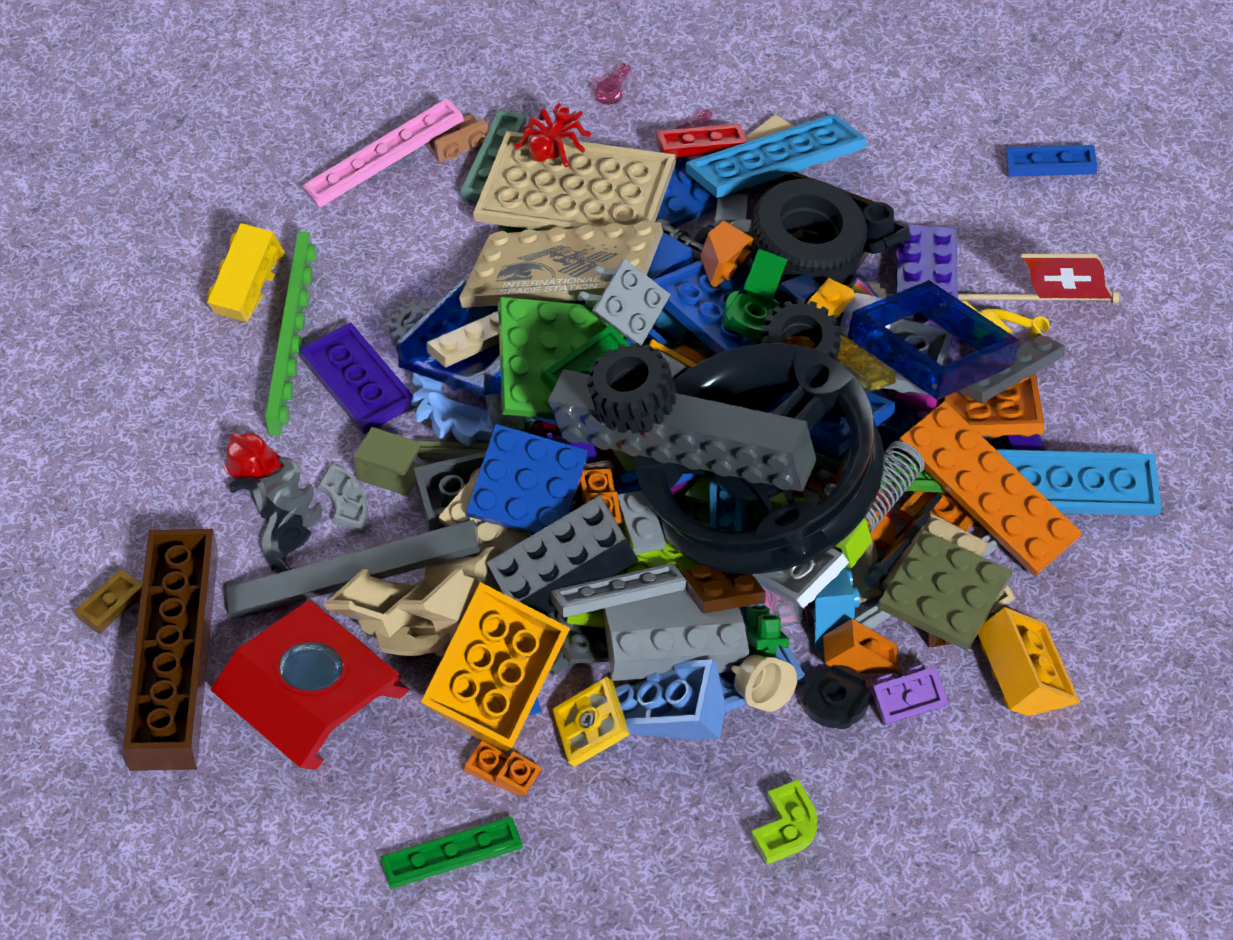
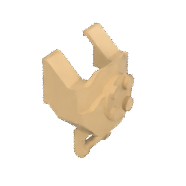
M487 547L475 554L427 566L424 575L425 579L411 585L382 580L371 576L368 569H363L327 600L324 605L326 610L358 620L363 632L378 639L382 652L403 656H419L435 652L436 656H443L479 583H485L489 568L487 562L502 554V551L498 547Z

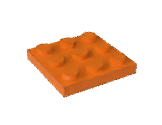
M1032 374L984 403L975 401L958 392V382L968 376H954V381L944 396V401L981 436H1032L1034 434H1044V418L1036 374Z

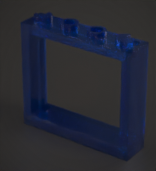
M930 280L852 311L847 334L848 339L936 400L1012 367L1020 342L1019 339ZM920 312L977 350V352L942 366L885 326ZM937 384L936 389L931 386Z

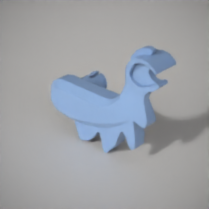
M427 360L416 361L412 383L420 388V390L413 394L411 403L413 406L418 407L415 421L421 422L430 418L433 431L438 438L442 439L448 432L452 431L454 437L460 443L470 446L477 440L490 442L496 424L510 428V419L507 418V415H502V401L501 404L498 402L500 392L492 394L489 411L448 399L442 394L443 375L439 368Z

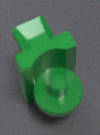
M765 605L748 606L747 622H744L747 641L749 642V656L775 657L777 645L782 648H789V638L781 631V618L778 615L770 614V609Z

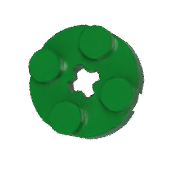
M739 291L731 293L723 309L724 327L751 338L755 343L760 344L765 319L768 314L772 315L774 308L780 307V303L774 298L772 300L750 291L747 294L738 295Z

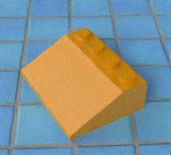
M480 582L420 703L475 738L507 752L512 749L570 628Z

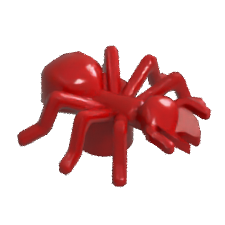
M558 103L553 108L556 121L552 123L547 111L541 109L538 119L541 121L545 120L547 127L534 117H531L528 125L522 127L524 131L522 140L514 144V149L524 146L528 142L529 136L533 135L529 140V151L532 160L544 162L547 159H555L560 156L563 166L567 168L569 163L562 138H571L574 146L584 153L585 147L580 145L576 134L568 130L577 128L579 133L586 137H590L591 132L584 130L581 123L575 121L583 115L582 111L578 113L573 111L569 114V108L561 107V104ZM533 125L537 126L540 130L532 129Z

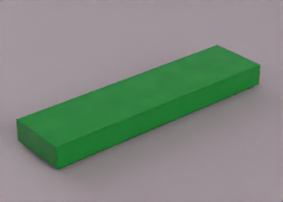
M510 816L380 856V860L389 887L393 889L523 849V844L513 817Z

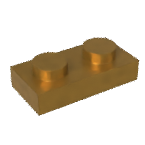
M120 569L74 610L77 619L98 634H101L141 597L142 583Z

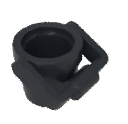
M875 202L865 208L863 215L866 219L867 238L863 251L877 254L887 251L894 245L911 238L909 225L895 220L894 210L888 204Z

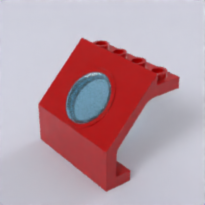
M308 600L240 646L210 690L299 768L316 770L325 760L318 754V751L329 734L337 726L377 697L387 696L401 699L409 688L400 681L402 677L397 671L315 603Z

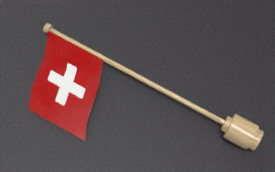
M1021 254L1022 259L1030 269L1031 283L1037 294H958V300H1100L1119 303V291H1112L1111 293L1105 282L1103 262L1097 254ZM850 281L849 285L845 286L851 288L854 282ZM866 282L875 290L879 298L896 300V294H886L885 288H880L879 282Z

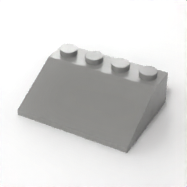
M687 590L602 609L612 681L645 679L647 675L655 672L661 675L674 670L675 664L694 660L713 659L716 662L718 673L733 672L731 670L732 665L740 666L749 655L745 624L740 608L702 613Z

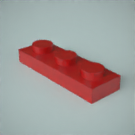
M740 124L656 131L655 138L661 153L675 154L676 158L713 154L748 142Z

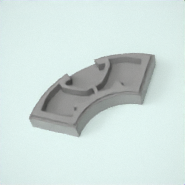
M331 463L318 485V491L327 495L335 505V514L332 518L334 525L362 533L368 515L365 494L359 482L352 474Z

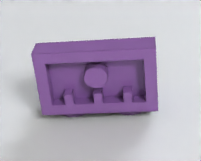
M922 664L905 670L906 676L895 679L893 674H889L874 680L875 685L868 690L869 695L874 696L883 726L949 705L936 667L926 669L925 665Z

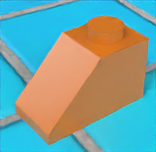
M854 619L823 635L825 663L831 667L833 665H842L852 668L860 674L900 672L898 645Z

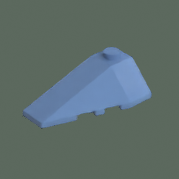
M713 659L683 661L675 664L674 670L661 675L655 672L647 675V680L633 686L624 684L615 688L630 734L685 740L720 739L726 705L717 665Z

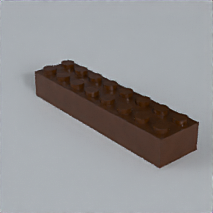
M213 529L148 531L123 745L129 771L197 770L218 560V548Z

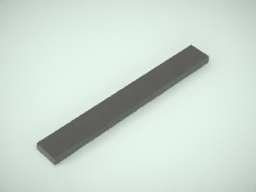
M474 520L226 587L228 614L232 619L336 592L363 569H368L371 576L383 579L481 552L477 525Z

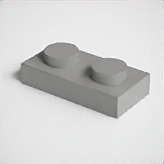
M642 490L618 494L621 519L634 553L639 554L665 549L666 541L657 514L647 502Z

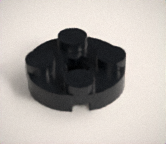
M833 665L832 669L822 672L820 668L811 673L803 685V710L819 725L828 728L847 729L852 724L860 721L868 710L870 695L865 685L866 681L860 673L846 666ZM839 692L842 694V700L832 701L827 695H835Z

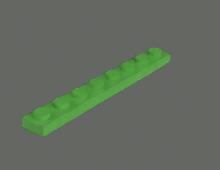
M298 232L265 415L269 435H281L283 424L288 425L290 412L289 406H286L287 400L293 399L294 387L293 382L290 381L291 377L297 376L298 363L295 353H299V349L302 346L301 335L298 334L299 330L305 329L306 319L305 312H302L303 307L309 306V290L306 287L307 284L312 285L313 268L310 267L311 262H316L317 246L312 244L310 232Z

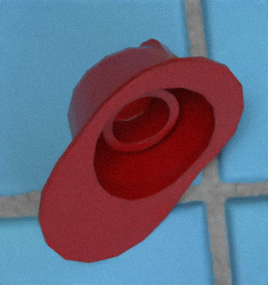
M232 433L226 449V462L222 467L230 476L238 480L243 477H255L258 479L270 477V473L283 465L279 462V459L282 457L272 450L259 435L254 433L240 435Z

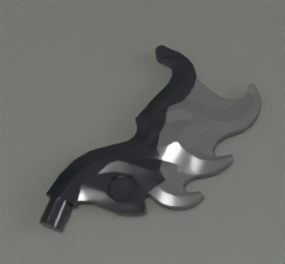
M288 458L279 459L280 464L284 467L276 475L261 479L243 477L229 484L231 493H236L240 489L249 490L254 497L261 518L269 520L262 539V550L271 571L275 569L278 573L292 570L286 563V556L306 543L311 536V531L305 528L316 524L322 516L321 505H318L315 511L309 510V505L314 496L313 486L309 484L306 491L299 489L300 468L297 463Z

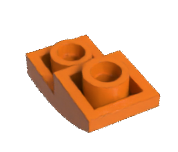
M611 469L583 471L579 484L583 505L601 495L617 524H620L621 514L618 495L614 491Z
M481 740L464 767V772L524 797L542 770V767L513 751L509 756Z

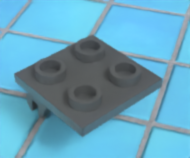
M558 610L546 615L570 628L562 648L549 671L552 676L559 674L572 663L609 662L604 628L567 623V617L563 618Z

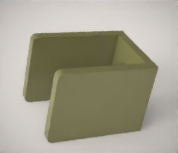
M371 427L354 455L357 480L402 495H408L415 484L414 468L423 466L413 462L421 448V443Z

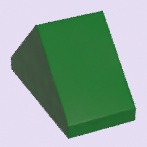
M758 249L744 289L773 300L788 259Z

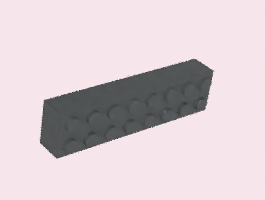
M563 369L548 399L562 438L572 443L582 442L595 445L603 450H618L630 456L640 455L653 458L661 463H676L693 470L703 469L715 472L720 476L726 477L730 475L743 478L751 483L761 482L774 485L782 490L792 489L803 492L816 462L807 422L804 420L675 393L676 403L672 405L673 410L670 415L663 416L664 421L661 424H653V429L648 431L645 428L640 429L639 433L632 434L631 430H627L626 433H619L617 427L611 430L606 426L605 422L602 423L598 418L587 386V378L590 375ZM640 385L630 386L624 389L622 392L635 390L639 388Z

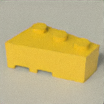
M240 223L237 232H234L231 236L230 249L226 259H222L220 262L219 275L215 285H212L208 291L207 303L215 314L247 322L263 296V293H260L266 280H273L275 273L271 272L278 260L284 261L287 255L274 232Z

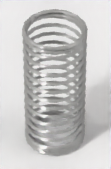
M894 441L884 452V458H886L884 462L888 463L890 467L884 463L886 472L883 471L882 480L889 484L891 488L881 482L880 486L888 494L880 488L878 493L884 498L877 494L876 499L879 502L874 501L873 505L875 507L871 506L870 511L864 517L867 521H870L871 525L868 524V527H871L869 529L870 534L924 469L925 463L922 455L917 449L906 442ZM900 448L911 454L917 460L920 466L919 470L908 456L892 449ZM893 453H897L910 461L915 470L911 469L900 458L895 457ZM892 465L900 469L905 475L898 472ZM889 470L895 473L900 479L896 478L892 473L889 472ZM885 475L894 480L895 483L891 482Z

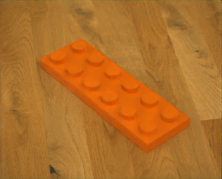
M946 401L899 439V441L906 442L919 451L925 463L924 470L1034 577L1039 575L1080 539L1082 532Z

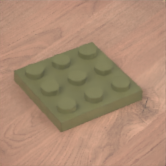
M924 530L881 597L878 609L968 651L1011 580L1013 571Z

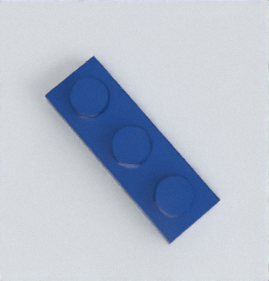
M1094 145L1006 148L1008 177L1086 175L1097 173Z

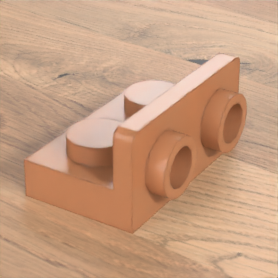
M471 113L463 117L464 121L424 145L439 163L446 159H455L466 150L482 146L488 133V123L484 119L478 121Z

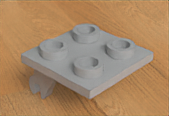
M622 259L616 269H605L595 266L592 273L594 275H601L600 280L610 282L603 295H592L581 291L577 299L585 300V305L593 307L592 311L612 325L633 343H639L642 346L671 294L626 259Z

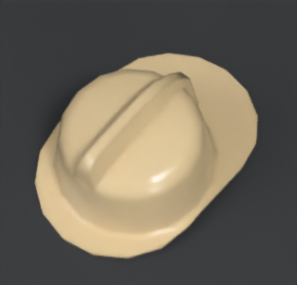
M750 655L740 666L732 665L731 670L736 674L734 680L735 690L745 698V702L749 706L766 712H774L786 704L792 697L797 685L795 667L775 657Z

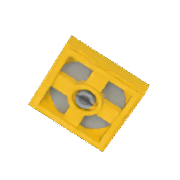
M607 676L552 709L567 761L573 767L578 766L630 735L614 683Z

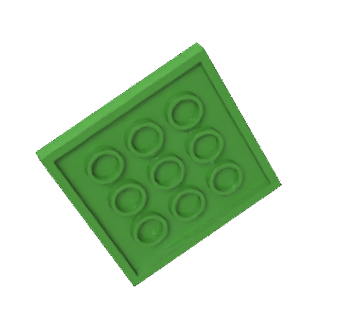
M501 297L498 302L502 415L555 419L548 401L552 391L542 381L541 375L545 370L606 329L610 324L592 311L593 307L588 305Z

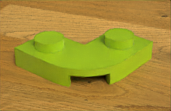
M799 779L768 791V800L779 820L752 831L751 838L766 865L804 850L812 843L816 836L817 812Z

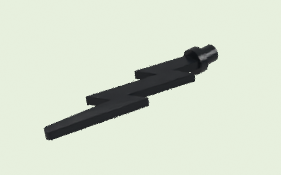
M936 492L894 537L896 539L895 542L876 562L870 565L868 568L869 573L864 578L867 585L874 587L879 581H883L888 576L887 568L912 543L910 539L931 518L929 512L942 498L939 492Z

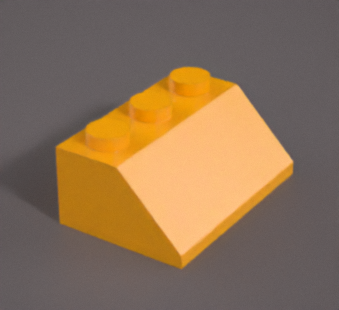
M1004 607L983 624L978 633L981 641L980 647L989 659L992 666V676L999 683L1004 695L1003 701L1009 710L1031 716L1080 703L1044 622Z

